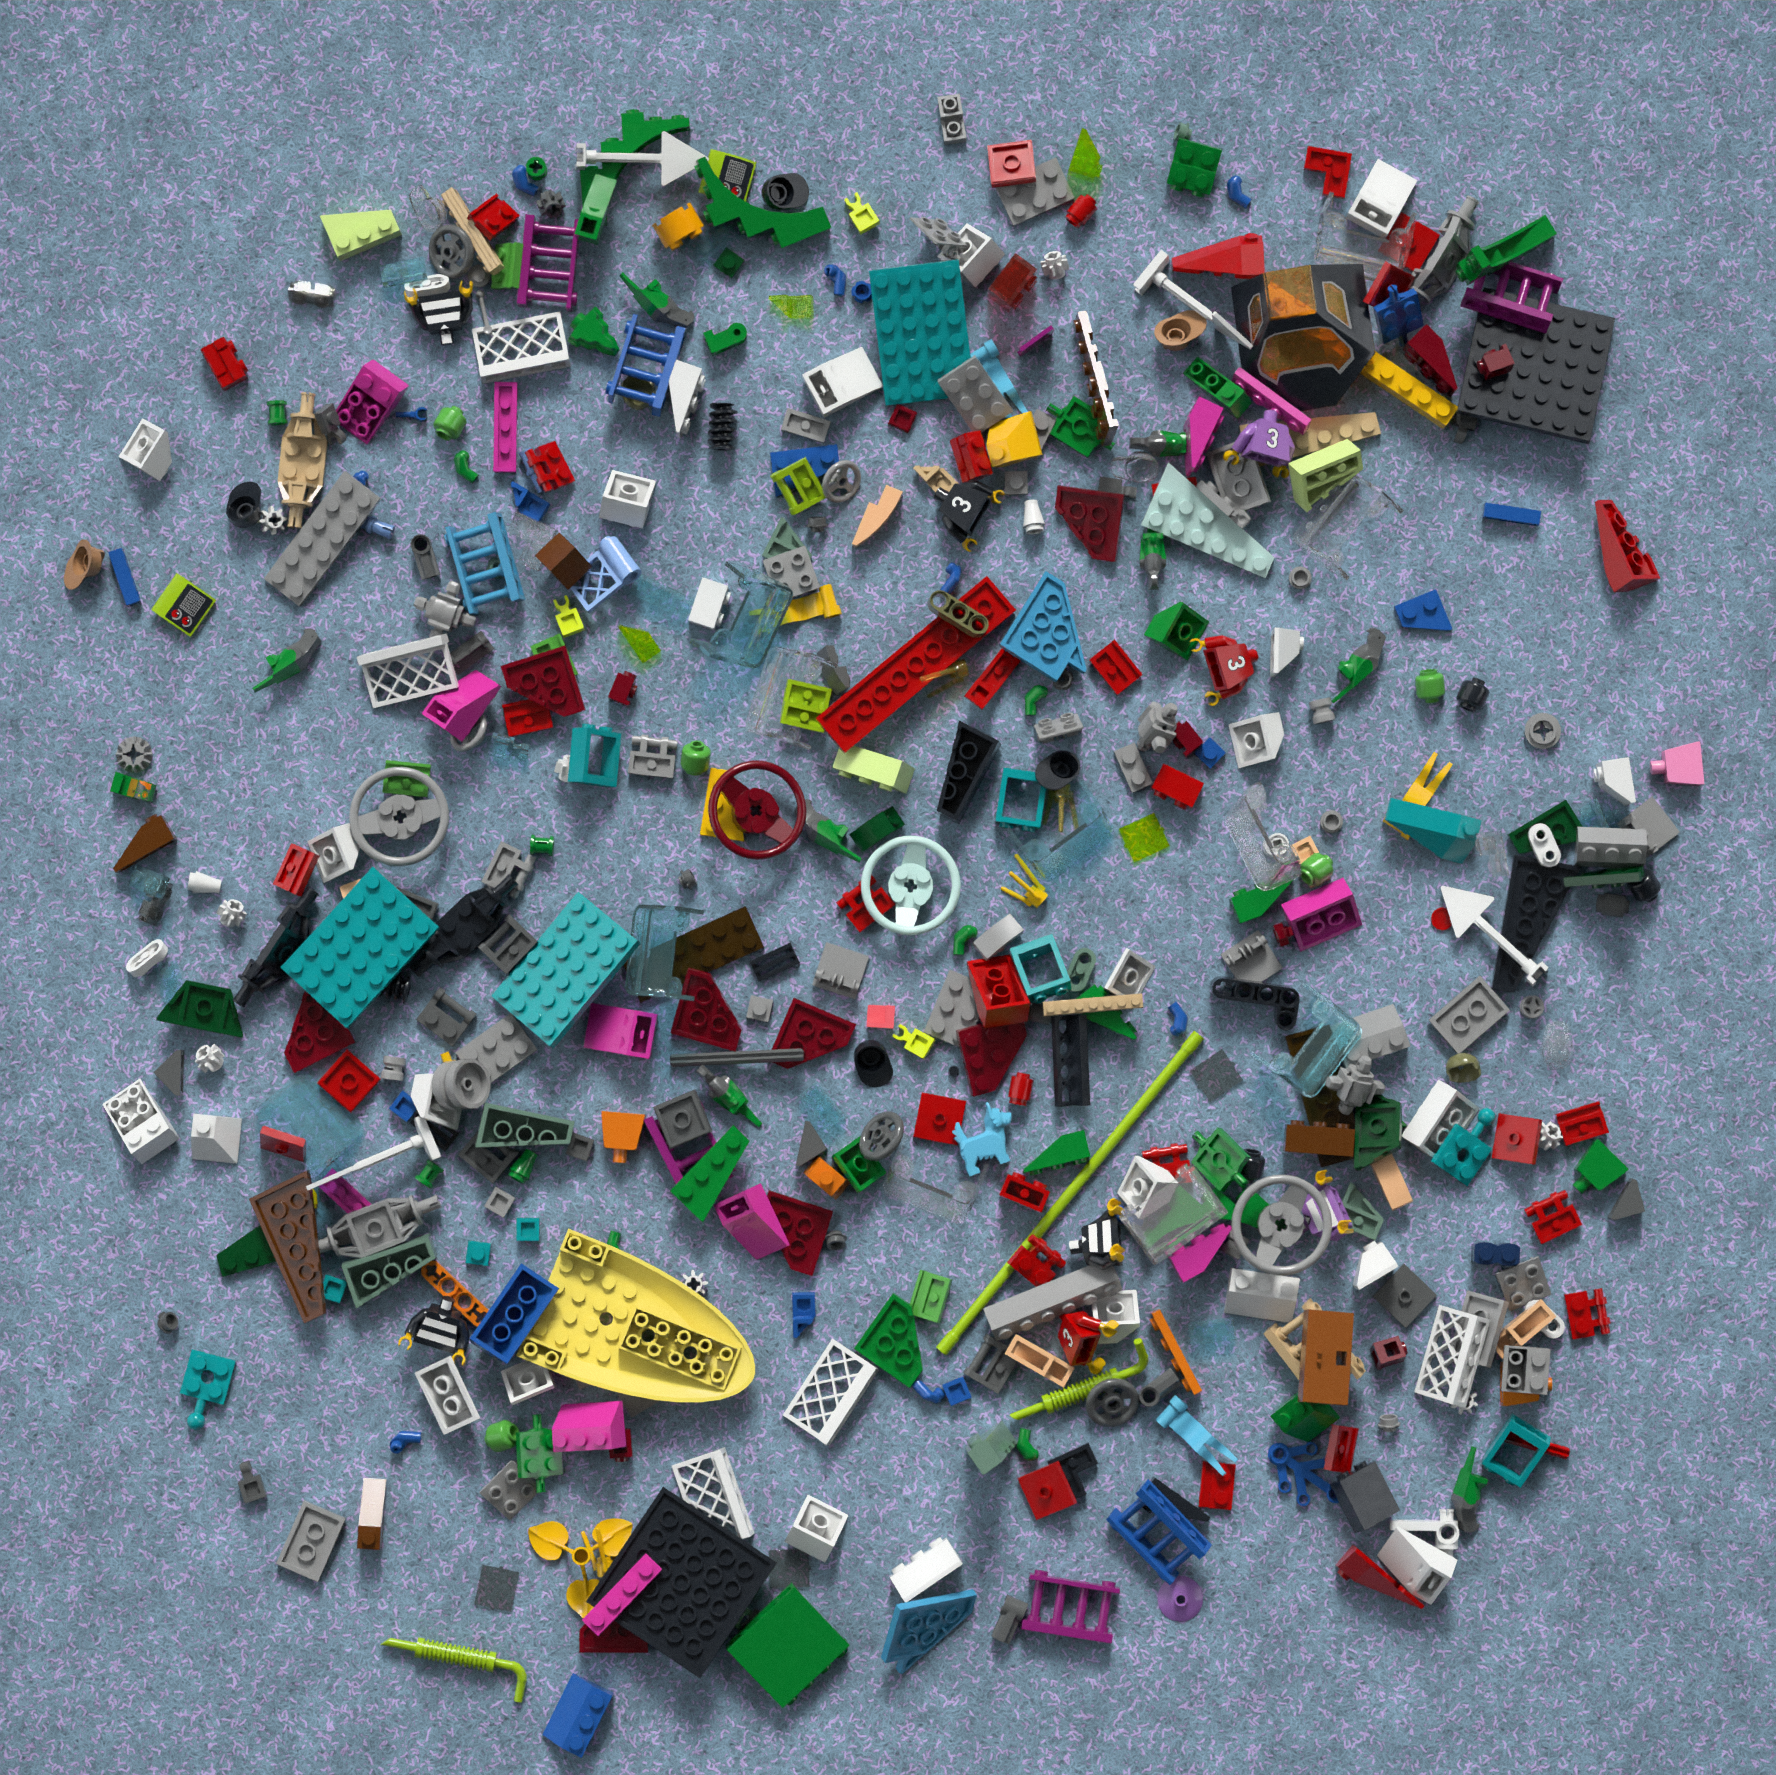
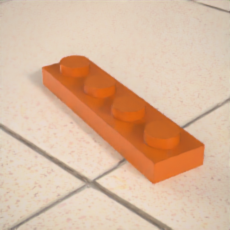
M1160 1309L1151 1312L1153 1318L1149 1320L1155 1332L1160 1330L1163 1336L1160 1341L1165 1351H1171L1174 1357L1171 1359V1363L1176 1372L1181 1370L1184 1379L1181 1380L1187 1392L1192 1391L1194 1395L1201 1392L1202 1389Z

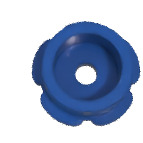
M859 281L852 287L851 294L855 297V301L863 303L872 299L870 283Z

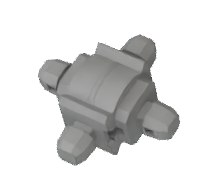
M450 581L445 589L447 593L438 592L437 597L431 596L430 601L427 598L416 597L413 606L423 612L426 610L424 617L429 618L427 624L434 626V630H431L429 638L442 635L444 630L452 632L453 627L458 629L460 623H462V626L474 627L476 618L468 613L465 615V607L461 606L463 600L455 598L456 594L459 595L461 587L459 583Z
M1154 701L1145 709L1138 719L1140 724L1138 726L1139 740L1137 741V748L1145 752L1153 747L1155 752L1163 753L1177 735L1174 732L1176 729V704L1168 703L1161 707L1160 703Z
M1367 1056L1360 1057L1356 1065L1350 1064L1346 1069L1340 1067L1337 1076H1330L1326 1079L1325 1085L1330 1090L1338 1091L1337 1096L1341 1100L1339 1111L1342 1114L1349 1115L1355 1106L1361 1107L1365 1102L1370 1104L1374 1095H1381L1385 1091V1085L1381 1081L1373 1080L1374 1075L1370 1071L1372 1060Z

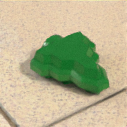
M596 306L586 315L580 312L570 324V327L574 330L567 342L576 348L582 346L587 350L597 349L602 354L616 356L620 351L615 338L608 333L609 326L603 320L604 314Z

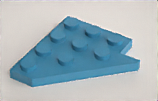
M1045 571L999 644V647L1054 682H1057L1067 664L1082 674L1087 669L1065 583Z
M971 1589L896 1604L882 1651V1660L885 1663L898 1661L896 1669L900 1674H903L972 1613L977 1597L975 1591Z

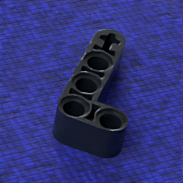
M1217 976L1210 983L1212 993L1218 998L1275 1006L1273 1019L1274 1023L1281 1030H1291L1296 1024L1300 996L1293 987L1225 976ZM1223 982L1225 986L1232 987V992L1228 989H1222L1220 993L1216 985L1219 986ZM1242 985L1249 986V993L1246 996H1239L1238 989ZM1265 988L1271 989L1272 994L1270 998L1261 999V991ZM1288 991L1293 992V1000L1285 1003L1283 995ZM1283 1014L1290 1015V1022L1286 1025L1279 1023V1018Z

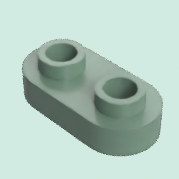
M1088 948L1077 950L1069 965L1067 973L1070 981L1073 976H1077L1080 979L1077 985L1071 982L1072 989L1070 991L1077 992L1082 990L1091 975L1096 963V956ZM1086 955L1089 958L1088 963H1081L1080 957Z

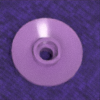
M1177 1576L1171 1585L1165 1581L1158 1592L1157 1599L1160 1610L1167 1618L1174 1621L1182 1622L1192 1619L1198 1614L1203 1604V1594L1200 1586L1193 1579L1186 1576ZM1179 1595L1185 1597V1601L1181 1604L1176 1600Z

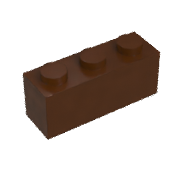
M1291 1120L1290 1124H1285L1283 1151L1353 1157L1355 1129H1349L1350 1124L1336 1123V1128L1327 1127L1325 1122H1313V1126H1305L1304 1121Z

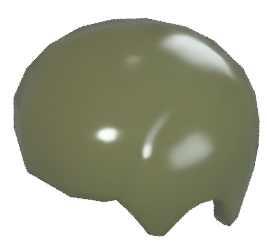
M628 376L621 383V387L650 395L652 393L656 394L652 382ZM622 396L624 402L631 409L643 410L649 407L648 403Z
M1458 1053L1447 1061L1446 1073L1452 1082H1471L1481 1076L1480 1063L1471 1054Z

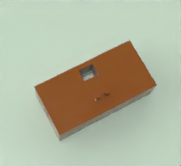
M1304 1310L1298 1402L1348 1405L1354 1313Z

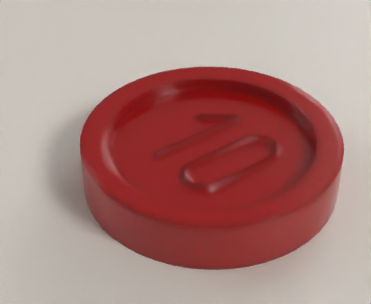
M1438 908L1431 915V923L1438 930H1446L1452 926L1447 908Z

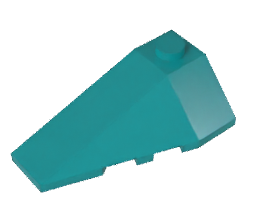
M1394 798L1389 800L1385 817L1387 822L1404 834H1408L1423 847L1431 850L1437 857L1459 864L1464 862L1477 843L1482 820Z

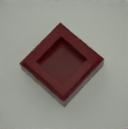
M896 404L888 425L909 433L917 412Z

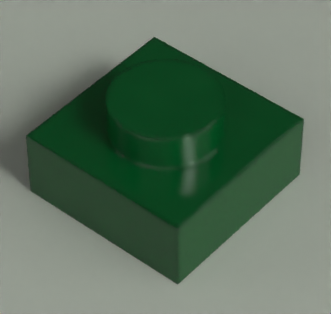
M726 247L713 266L732 279L745 260Z

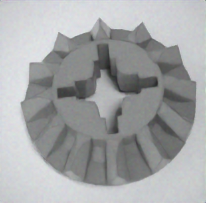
M1538 713L1527 721L1524 734L1528 743L1535 748L1547 749L1555 745L1559 740L1561 727L1554 716L1548 713ZM1541 721L1545 729H1552V731L1545 734L1544 741L1541 734L1533 733V731L1540 729Z
M135 736L124 739L118 745L116 753L118 764L124 770L131 773L145 770L150 765L153 756L149 743ZM133 745L136 748V752L143 754L136 757L134 764L132 758L125 755L132 752Z

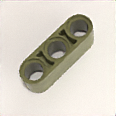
M937 590L928 599L927 605L932 613L970 637L979 638L987 631L989 625L985 616L947 592ZM933 598H942L944 601V606H935L933 603ZM954 609L961 610L963 618L956 619L952 611ZM972 622H980L983 629L975 631L972 628Z

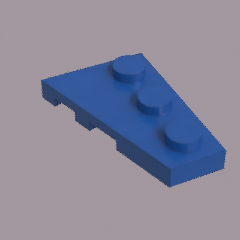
M837 444L770 453L773 473L806 457L815 475L819 478L825 475L833 464L839 462ZM790 475L784 477L790 490L796 489ZM774 482L775 496L777 498L783 494L777 483Z

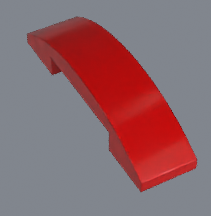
M1001 649L964 697L983 710L1021 660Z

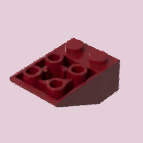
M1426 324L1407 342L1403 348L1405 352L1404 357L1411 364L1416 363L1421 368L1419 370L1420 373L1427 380L1431 378L1437 384L1435 386L1436 389L1443 396L1447 394L1451 397L1458 387L1444 342Z

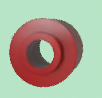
M1088 194L1085 196L1080 195L1067 210L1066 220L1079 229L1096 212L1097 207L1095 204L1097 202Z
M1017 1072L1016 1076L1011 1077L1008 1097H1010L1009 1103L1027 1106V1102L1031 1098L1034 1080L1030 1079V1074Z

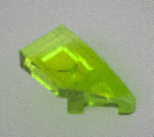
M812 295L769 296V300L790 319L814 318Z
M625 625L617 626L642 663H645L661 652L648 631Z

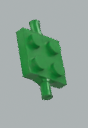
M1075 396L1072 397L1068 405L1062 410L1052 403L1049 404L1046 411L1057 417L1056 424L1049 435L1086 458L1089 457L1095 447L1099 444L1102 445L1101 440H1097L1095 427L1098 424L1096 418L1093 419L1090 405ZM1112 442L1111 445L1103 447L1111 451L1115 443Z
M1217 1127L1208 1138H1205L1199 1131H1196L1192 1138L1200 1147L1191 1163L1220 1192H1225L1233 1181L1241 1188H1245L1249 1181L1240 1173L1251 1157L1222 1128Z
M542 1414L532 1415V1429L516 1432L518 1478L536 1479V1493L546 1492L545 1478L552 1475H563L562 1452L553 1451L552 1429L542 1428Z

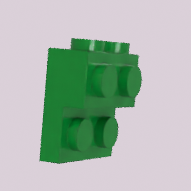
M1179 137L1167 179V184H1171L1170 189L1183 192L1184 188L1192 190V195L1203 198L1205 194L1210 195L1222 149Z

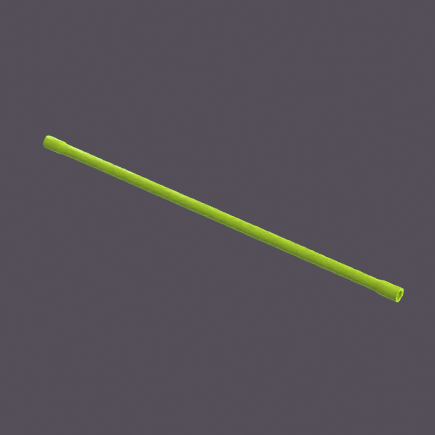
M1195 1031L1190 1034L1172 1060L1021 1244L1028 1250L1032 1246L1028 1242V1238L1032 1234L1037 1238H1041L1180 1066L1204 1040L1201 1035ZM1007 1262L957 1324L936 1346L944 1355L947 1356L959 1341L961 1335L1014 1272L1015 1269Z

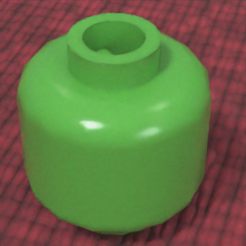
M456 406L442 408L433 423L436 435L446 441L457 439L467 424L466 418L463 415L464 412Z
M1437 669L1420 671V674L1415 677L1417 697L1425 699V703L1438 702L1439 697H1442L1446 691L1443 674L1437 672Z
M697 740L686 744L682 748L681 767L689 775H701L709 769L711 750L703 742Z
M1321 853L1312 854L1301 863L1300 877L1309 886H1320L1333 875L1332 859L1328 855H1322Z
M509 1420L493 1423L487 1427L485 1443L494 1452L512 1449L516 1446V1432H519V1429Z

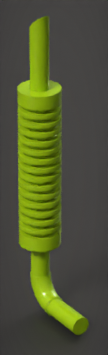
M1137 1338L1134 1340L1139 1360L1132 1367L1119 1372L1114 1367L1109 1369L1110 1372L1106 1370L1105 1374L1101 1372V1375L1096 1374L1097 1377L1093 1375L1092 1379L1088 1377V1380L1085 1378L1084 1382L1080 1380L1079 1384L1075 1382L1076 1385L1072 1383L1071 1387L1067 1385L1066 1389L1064 1387L1063 1390L1058 1389V1392L1054 1390L1053 1394L1052 1392H1050V1395L1048 1393L1041 1396L1042 1402L1011 1413L1010 1417L1021 1420L1044 1410H1047L1049 1415L1055 1413L1054 1410L1059 1411V1408L1062 1410L1064 1406L1065 1408H1067V1405L1072 1406L1071 1403L1075 1405L1076 1402L1080 1403V1400L1083 1402L1084 1398L1087 1399L1091 1389L1101 1381L1112 1378L1124 1380L1138 1375L1147 1367L1149 1362L1142 1339Z
M418 1637L417 1643L388 1638L380 1644L414 1651V1658L421 1659L423 1657L425 1660L426 1658L428 1660L432 1658V1661L437 1659V1662L441 1660V1663H444L446 1661V1664L450 1662L451 1665L455 1663L456 1666L459 1664L461 1667L463 1664L464 1667L468 1665V1668H471L473 1666V1669L477 1667V1670H480L482 1668V1671L486 1669L487 1672L492 1673L495 1667L511 1670L517 1675L514 1701L523 1702L527 1681L525 1669L515 1661L496 1658L497 1652L490 1651L488 1653V1650L484 1652L482 1649L481 1651L479 1649L475 1651V1648L470 1650V1647L466 1649V1646H463L461 1648V1645L457 1647V1644L452 1646L451 1643L449 1645L445 1643L444 1645L443 1642L439 1644V1641H436L434 1643V1640L430 1642V1639H427L425 1641V1638Z

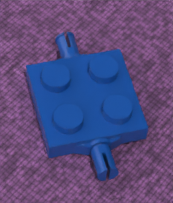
M1391 285V287H1388L1390 297L1373 307L1379 338L1383 344L1398 338L1399 345L1405 346L1408 342L1407 333L1424 326L1418 293L1414 288L1404 293H1398L1397 286Z

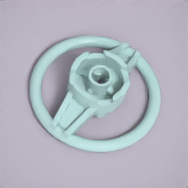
M920 836L897 837L882 844L868 859L861 877L862 898L870 915L887 930L902 935L924 934L941 926L953 913L960 896L961 882L955 861L941 845ZM907 845L901 866L895 869L888 882L889 894L896 903V923L885 918L876 908L871 897L870 879L876 863L885 853L896 847ZM926 848H928L944 861L949 870L952 884L951 895L946 907L935 919L926 924L914 926L920 906L930 899L933 891V880L929 871L926 870ZM908 880H913L914 884L917 885V889H913V892H908V888L904 887L905 882L908 883Z

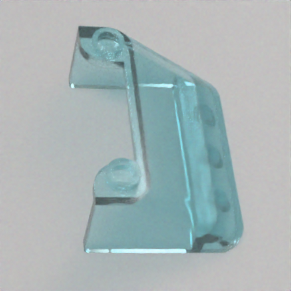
M304 1070L271 1095L253 1112L263 1121H271L280 1114L306 1140V1143L314 1150V1153L306 1162V1168L316 1179L321 1177L361 1140L364 1135V1128L352 1113L317 1084L320 1079L314 1072Z

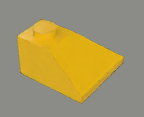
M1032 411L998 421L989 427L986 446L992 467H1006L1043 455Z

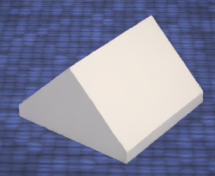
M1126 948L1106 982L1104 990L1115 996L1140 994L1156 966Z
M527 1360L501 1371L511 1405L556 1387L549 1369Z

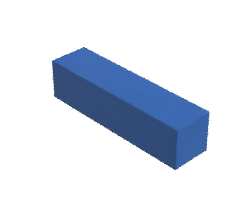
M1485 503L1482 518L1532 526H1539L1541 511L1493 503Z
M119 548L108 552L126 606L129 607L141 603L124 550Z

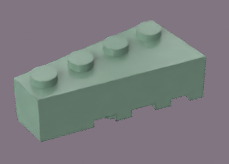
M485 1102L475 1147L570 1144L575 1121Z
M430 1233L404 1241L363 1258L356 1257L344 1261L341 1266L355 1307L358 1308L385 1289L434 1260L437 1252Z
M1000 1421L981 1436L976 1433L969 1438L966 1451L984 1475L1006 1458L1011 1449L1015 1447L1014 1445L1017 1444V1441L1004 1422Z

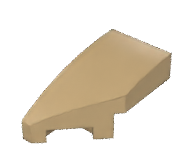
M940 466L913 467L915 472L935 493L939 487L950 492L955 483L959 484Z

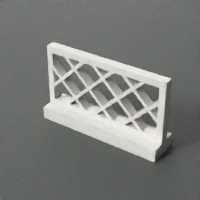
M560 312L489 325L493 331H498L496 333L492 332L493 338L487 346L479 342L478 334L484 333V327L472 329L479 372L483 384L571 367ZM557 319L558 326L553 333L544 328L547 320ZM526 324H532L537 327L531 337L521 332ZM510 328L515 332L509 342L499 336L503 329ZM541 330L550 335L544 345L534 340ZM518 335L528 340L522 350L512 344ZM496 339L506 344L500 354L490 349ZM553 339H556L562 343L563 350L553 352L547 347ZM531 343L541 348L535 356H530L526 353ZM509 348L519 353L515 360L509 361L503 357ZM487 352L497 357L493 364L483 365L482 359Z
M447 633L362 654L357 657L358 664L363 669L373 708L459 687L447 644L449 642ZM442 649L445 659L440 665L432 660L431 657L435 651ZM417 655L425 660L420 670L410 664L413 657ZM393 661H398L404 665L400 675L389 670ZM428 663L439 668L434 679L424 673ZM377 666L383 670L379 680L371 677L369 667ZM407 668L418 674L413 684L402 678ZM442 671L449 674L452 684L443 685L437 681ZM386 673L397 679L392 689L381 683ZM421 676L431 682L429 688L425 691L416 686ZM400 681L410 687L407 695L402 696L395 691ZM379 686L389 692L386 700L378 702L376 696Z
M1439 1305L1415 1393L1466 1408L1490 1319ZM1445 1311L1449 1312L1452 1321L1447 1325L1443 1323ZM1469 1318L1467 1328L1463 1331L1459 1322ZM1455 1326L1458 1335L1450 1339L1447 1330ZM1443 1334L1446 1343L1438 1347L1437 1339ZM1461 1339V1349L1456 1353L1453 1344ZM1449 1348L1452 1357L1444 1361L1441 1352ZM1437 1356L1440 1365L1432 1370L1431 1360ZM1455 1362L1454 1373L1450 1375L1447 1366ZM1443 1370L1446 1378L1438 1383L1435 1374ZM1430 1378L1434 1387L1424 1391L1425 1381ZM1449 1384L1448 1395L1444 1397L1440 1388Z
M832 1339L783 1416L824 1444L830 1446L879 1369ZM834 1346L842 1350L843 1360L831 1362L829 1353ZM846 1354L850 1355L853 1358L847 1359ZM827 1358L828 1363L823 1364V1362ZM857 1360L863 1364L859 1373L850 1375L847 1362ZM844 1363L847 1376L834 1378L832 1365ZM829 1366L831 1379L819 1381L817 1371L821 1367ZM815 1377V1382L810 1383L812 1379ZM847 1379L848 1390L837 1394L835 1381ZM832 1382L834 1395L822 1397L819 1384ZM816 1385L818 1398L806 1401L804 1391L807 1387ZM835 1398L837 1407L833 1412L825 1413L823 1400ZM819 1401L822 1414L809 1416L807 1403ZM804 1404L806 1417L797 1419L790 1414L795 1406ZM823 1418L824 1427L820 1433L812 1429L810 1419ZM807 1420L808 1426L801 1421Z
M725 1447L672 1465L684 1501L694 1505L696 1509L700 1508L708 1512V1517L710 1518L714 1515L724 1520L722 1523L723 1527H725L726 1522L735 1526L736 1536L741 1539L754 1534ZM710 1457L714 1465L711 1474L699 1468L702 1461ZM688 1466L694 1469L690 1481L681 1477L679 1468ZM697 1472L709 1477L704 1488L692 1483ZM711 1479L719 1482L721 1485L718 1495L707 1490ZM690 1486L702 1491L697 1502L688 1498L687 1492ZM705 1493L716 1499L711 1510L700 1504ZM719 1501L728 1506L729 1511L726 1517L714 1512Z

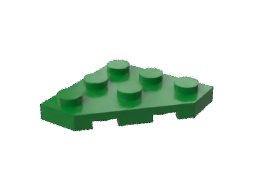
M893 1292L854 1349L909 1388L923 1370L912 1305Z

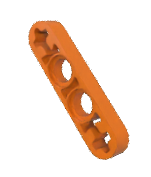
M432 1260L424 1265L421 1269L422 1276L443 1296L454 1298V1307L478 1327L481 1322L478 1323L476 1321L477 1315L472 1312L470 1316L467 1312L473 1309L475 1303L479 1305L476 1308L479 1313H487L489 1309L440 1263ZM428 1265L431 1267L436 1265L437 1269L435 1271L440 1276L442 1272L446 1274L445 1277L440 1279L438 1285L434 1283L437 1280L434 1275L428 1276L426 1274L428 1272L426 1268ZM445 1280H452L455 1284V1289L451 1293H447L442 1289V1283ZM462 1295H467L471 1298L470 1307L462 1308L459 1305V1298Z

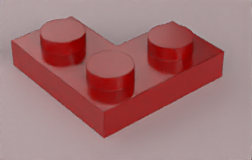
M1308 146L1303 170L1325 173L1322 195L1344 199L1352 153Z

